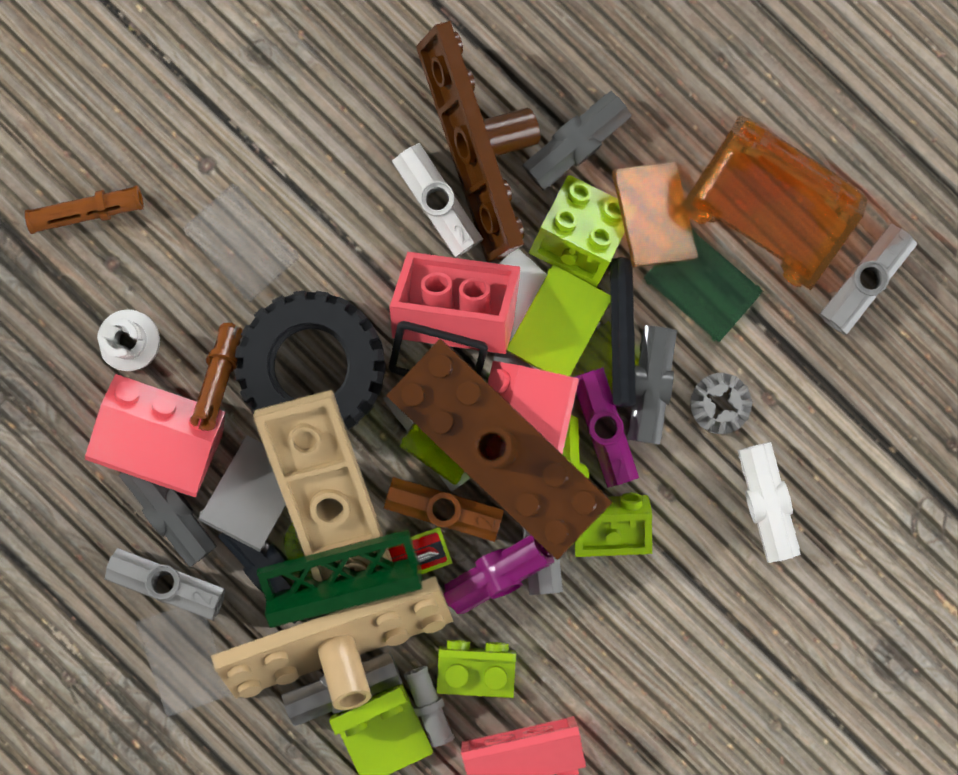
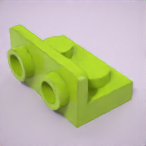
M625 493L621 496L608 497L613 503L574 543L575 557L652 554V509L649 496L638 493Z
M447 640V646H439L437 694L514 698L516 650H509V644L503 642H486V648H470V641Z

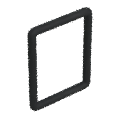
M407 321L398 323L389 362V370L392 373L405 376L410 371L396 366L404 329L480 349L474 371L481 376L488 347L484 342Z

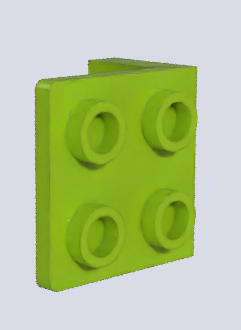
M568 175L539 229L529 254L551 265L554 264L597 287L636 209Z
M402 683L371 696L368 702L357 708L333 714L329 720L335 735L340 733L359 775H389L433 753L430 741L418 716L414 712V707Z

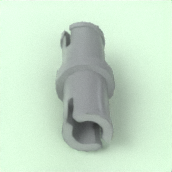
M421 666L405 673L404 678L407 680L416 706L413 708L416 716H421L430 739L431 747H438L449 743L455 737L451 732L442 709L445 703L442 697L437 696L428 673V667Z

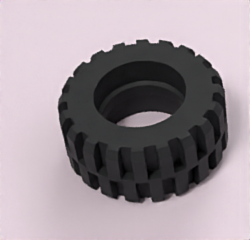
M303 290L293 292L292 295L286 297L281 295L273 299L272 304L266 308L261 307L254 314L255 318L249 326L246 324L241 333L243 335L241 344L236 348L237 369H235L236 381H239L241 387L240 394L244 402L248 403L252 409L251 412L254 414L255 410L296 400L283 390L277 380L275 373L277 352L282 343L294 333L307 329L321 330L334 336L346 353L347 374L342 386L333 395L345 429L350 430L365 415L369 414L383 388L386 362L383 345L376 329L369 319L349 301L330 295L328 292H306Z

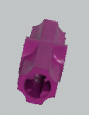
M604 368L575 376V378H579L576 395L606 487L610 488L638 479L639 475L625 436L623 421L618 414L616 406L613 404V396ZM601 417H609L615 423V433L608 439L600 438L595 432V423Z
M529 535L507 549H499L479 558L475 562L476 567L444 584V598L448 606L453 608L457 614H464L489 599L499 598L519 589L522 586L521 581L555 563L554 557L534 537Z

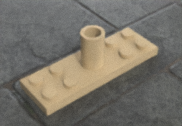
M332 390L255 410L253 418L305 556L383 536ZM387 548L382 557L392 561ZM358 555L349 558L344 566L357 572L365 570L370 561ZM321 565L310 569L314 580L318 582L328 579L333 572Z
M432 577L422 581V589L342 609L211 655L215 671L235 699L256 696L262 689L276 684H290L296 681L299 676L323 669L333 707L338 710H349L365 704L371 698L370 688L360 658L361 654L387 645L397 646L403 644L409 637L423 632H437L444 628L446 624L454 621L436 577Z

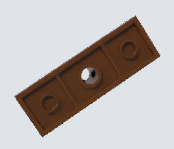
M451 21L436 24L417 44L416 49L474 225L483 238V241L480 243L486 261L492 262L502 259L524 245L522 240L524 238V228L521 220L517 216L515 217L510 203L512 200L511 188L508 182L502 179L495 157L538 145L540 142V129L534 112L528 107L487 119L482 118L474 94V76L469 68L466 69L462 57L463 43L458 32H454Z
M439 339L386 395L556 560H559L613 503L442 339ZM500 435L501 440L506 443V450L502 457L499 456L492 461L486 452L487 443L494 436Z

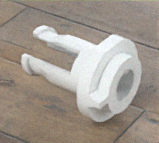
M120 310L111 314L101 324L97 335L104 361L111 367L122 371H137L148 366L156 357L160 347V335L155 323L147 315L135 310ZM124 332L128 333L130 337L137 339L136 345L131 350L120 345V337Z

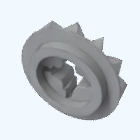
M715 373L703 378L694 388L690 401L691 412L696 422L706 431L715 434H728L738 430L749 419L753 404L749 388L737 376L727 373ZM730 389L728 403L732 405V408L736 409V412L723 410L714 419L716 405L711 402L712 399L708 398L707 395L721 397Z

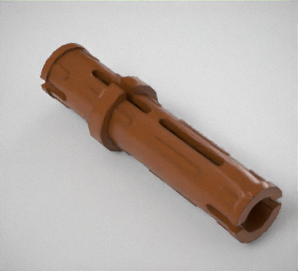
M138 185L108 193L104 190L95 191L94 196L31 210L27 209L25 210V221L30 234H35L36 232L98 218L102 221L111 220L112 215L143 210L144 202Z
M223 323L219 326L214 349L208 352L206 358L208 368L194 413L190 419L194 427L198 425L199 419H202L198 428L200 430L211 431L215 428L230 373L237 367L235 353L243 337L241 335L243 330L241 327H238L235 335H232L236 326L233 323Z

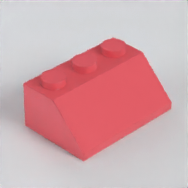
M407 251L390 304L392 338H395L398 323L407 321L482 341L488 347L487 352L506 354L514 325L520 267ZM404 329L402 340L435 344L440 339ZM442 339L451 347L480 351L478 348Z
M493 361L488 384L557 450L563 453L579 378ZM500 435L494 436L487 443L486 452L488 457L494 461L497 457L504 455L506 443L501 440Z
M115 374L101 403L85 454V460L196 498L222 438L226 412L219 410L216 426L213 430H200L198 428L202 419H199L196 427L190 421L196 407V401Z
M574 716L462 741L461 754L467 775H579L578 769L586 767L579 729Z

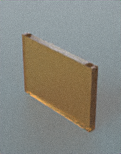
M677 162L614 169L612 171V178L614 180L632 267L698 258Z

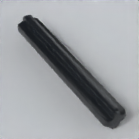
M618 257L610 262L612 393L615 406L630 407L636 403L633 262L630 258Z

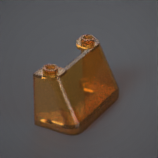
M739 116L684 199L681 207L686 209V214L699 224H705L706 222L714 223L719 219L781 260V268L784 271L782 275L789 283L796 287L804 286L811 290L864 217L868 199L857 187L768 129L747 117Z

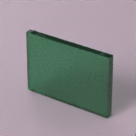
M689 227L684 230L644 277L647 284L652 285L710 335L713 341L718 343L763 292L759 285L754 284L696 234L694 229Z

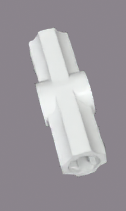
M420 143L409 147L392 160L397 171L421 205L423 212L429 217L455 258L483 241L482 236L454 196L452 188L445 182ZM441 191L448 196V204L443 209L434 210L427 205V198L432 192Z
M768 442L738 450L742 472L748 488L745 491L748 508L754 524L758 526L767 562L782 561L801 555L790 516L793 514L791 498L785 482L781 481L772 443Z

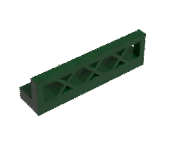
M409 530L257 569V577L266 598L265 617L269 628L422 589V569ZM404 544L408 559L392 562L382 556L387 548ZM358 555L370 561L365 570L357 572L344 566L349 558ZM320 565L333 571L328 579L319 582L306 576L312 567ZM284 575L295 581L291 589L274 593L269 578Z

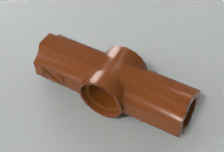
M394 476L383 508L432 523L438 527H446L492 542L496 540L504 509ZM447 498L453 502L455 506L453 517L448 520H440L434 515L433 505L438 499Z

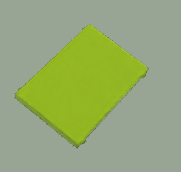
M553 264L548 269L544 282L512 340L509 342L506 352L539 370L571 377L572 371L604 312L611 305V297L606 292Z

